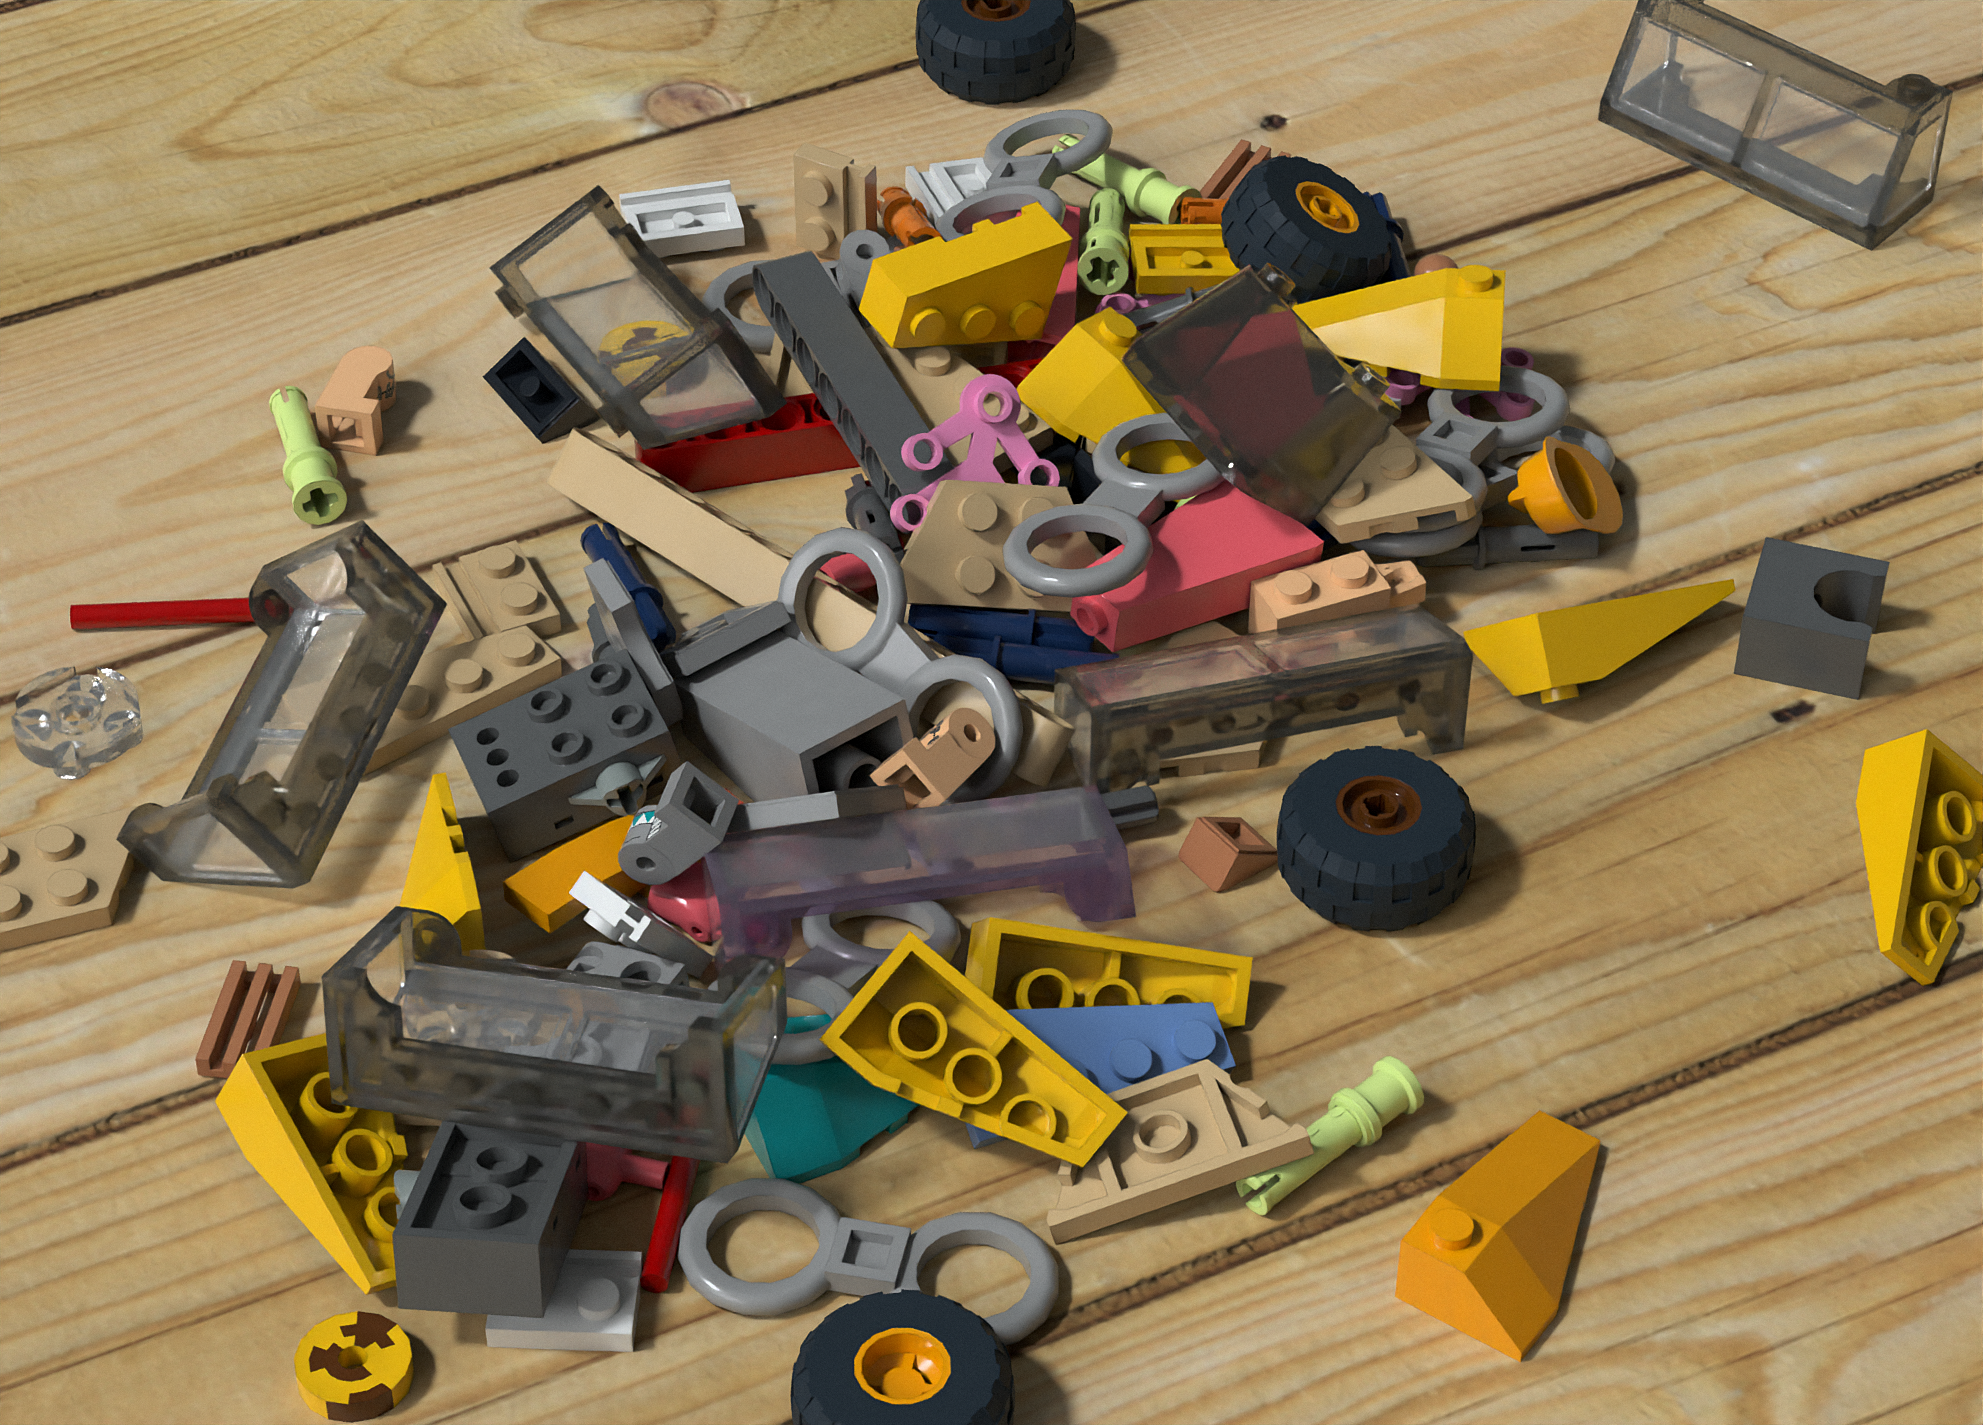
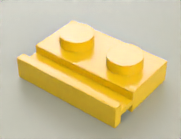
M1130 224L1128 242L1131 248V263L1137 294H1155L1160 296L1186 294L1185 290L1189 287L1199 291L1236 278H1246L1243 272L1233 264L1228 249L1224 247L1221 224Z

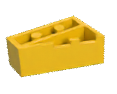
M1038 201L1021 207V216L994 225L990 219H986L972 224L973 233L947 242L938 236L873 259L859 311L892 349L1041 339L1073 238Z

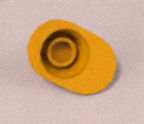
M1545 437L1543 448L1521 464L1517 471L1518 487L1507 496L1509 505L1522 513L1529 514L1534 523L1545 534H1561L1579 529L1609 534L1617 532L1622 525L1623 510L1620 497L1612 478L1601 462L1588 450L1575 444L1557 440L1554 437Z

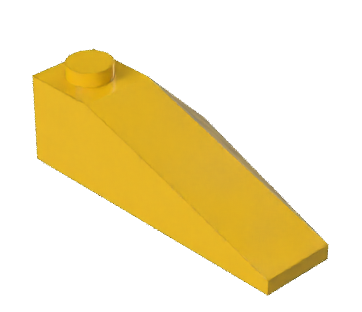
M1483 265L1444 268L1270 311L1269 318L1295 315L1305 351L1310 361L1333 365L1348 358L1364 362L1369 365L1368 373L1387 377L1391 373L1392 368L1421 374L1420 385L1439 389L1499 391L1506 270H1491Z
M988 917L972 923L965 977L1004 1010L1213 1002L1222 1029L1245 1025L1253 957Z
M911 931L907 933L818 1040L874 1087L1081 1168L1085 1166L1128 1113Z

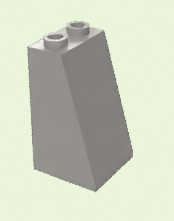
M777 629L688 676L673 679L684 711L682 714L683 719L680 720L683 735L754 802L839 790L876 787L878 785L869 775L913 739L905 698ZM900 811L781 826V828L816 861L826 865L908 820Z

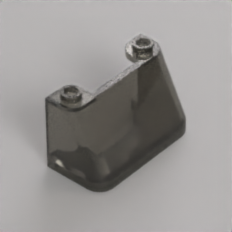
M1268 262L1262 269L1251 264L1136 338L1121 359L1125 366L1225 479L1248 496L1309 526L1402 411L1385 394L1390 387L1385 378L1363 362L1354 369L1340 361L1295 313L1293 308L1297 304V300L1291 294V291L1296 285L1284 272Z

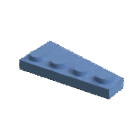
M1213 1002L1006 1010L1105 1094L1205 1059L1210 1060L1228 1074L1236 1067ZM965 1122L974 1149L1007 1140V1138Z

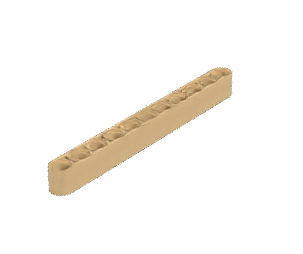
M573 427L546 481L551 487L744 607L777 600L781 577L794 556L793 554L611 443L587 431ZM817 570L808 586L805 612L807 625L818 643L829 651H841L853 647L866 636L876 618L878 606ZM913 628L939 658L956 654ZM965 681L943 686L929 698L920 714L921 717L936 725L953 711L959 708H970L986 718L994 732L992 712L982 692ZM1013 689L1019 699L1024 729L1019 757L1011 773L1036 785L1046 787L1076 728Z

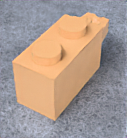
M1364 550L1251 581L1248 638L1254 645L1289 665L1290 671L1384 645L1387 643L1389 616L1424 602L1426 581L1410 560L1388 564H1374Z

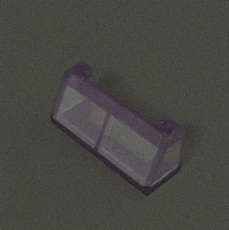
M1096 785L725 834L722 843L710 852L704 853V856L701 858L715 971L724 973L762 969L779 962L785 956L791 944V919L1036 885H1039L1040 893H1054L1065 898L1069 908L1076 914L1077 921L1104 922L1136 917L1127 848Z

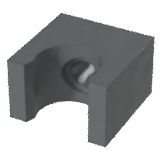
M1766 537L1743 614L1734 674L1858 700L1871 635L1875 634L1890 562Z

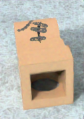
M361 346L348 351L342 357L315 404L321 447L375 456L379 452L384 442L381 412L391 408L397 398L393 358L386 349L377 346Z
M959 708L926 732L920 741L917 737L913 738L885 760L869 776L878 786L898 784L899 787L904 788L906 810H901L900 812L914 825L943 803L992 754L995 748L993 729L986 718L979 712L970 708Z

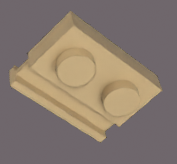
M804 143L793 154L796 246L839 260L842 241L848 234L856 230H870L878 233L876 166L868 164L863 168L854 165V158Z
M516 540L458 557L459 564L444 568L441 562L432 565L434 584L467 642L524 625L532 630L540 639L561 633L560 613Z

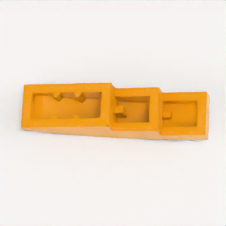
M627 815L608 822L552 850L503 881L505 901L551 934L588 908L569 894L583 871H586L628 897H632L639 892L648 899L652 885L640 883L629 877L621 869L618 862V853L635 815ZM747 832L726 833L722 843L697 862L705 865L746 836Z

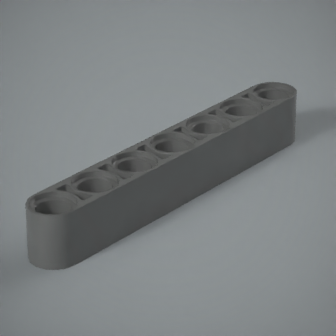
M808 250L754 265L752 268V282L757 301L763 313L889 513L896 499L901 496L918 493L954 467L944 452L938 466L923 472L913 471L903 462L901 450L904 442L913 435L928 433L930 430L815 254ZM918 441L914 446V456L917 461L926 464L931 457L930 447L925 442ZM907 502L902 509V515L907 523L914 525L919 520L920 511L916 504Z

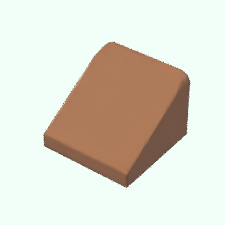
M1197 817L1178 855L1180 861L1210 889L1216 892L1227 890L1271 867L1278 861L1277 850L1241 817Z

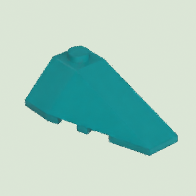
M828 1014L789 1017L753 1029L770 1033L798 1034L817 1030L830 1023L832 1018ZM720 1047L723 1097L769 1178H783L800 1184L840 1170L860 1156V1146L884 1129L892 1134L908 1123V1113L920 1105L872 1086L836 1055L827 1060L801 1065L767 1064L741 1058Z

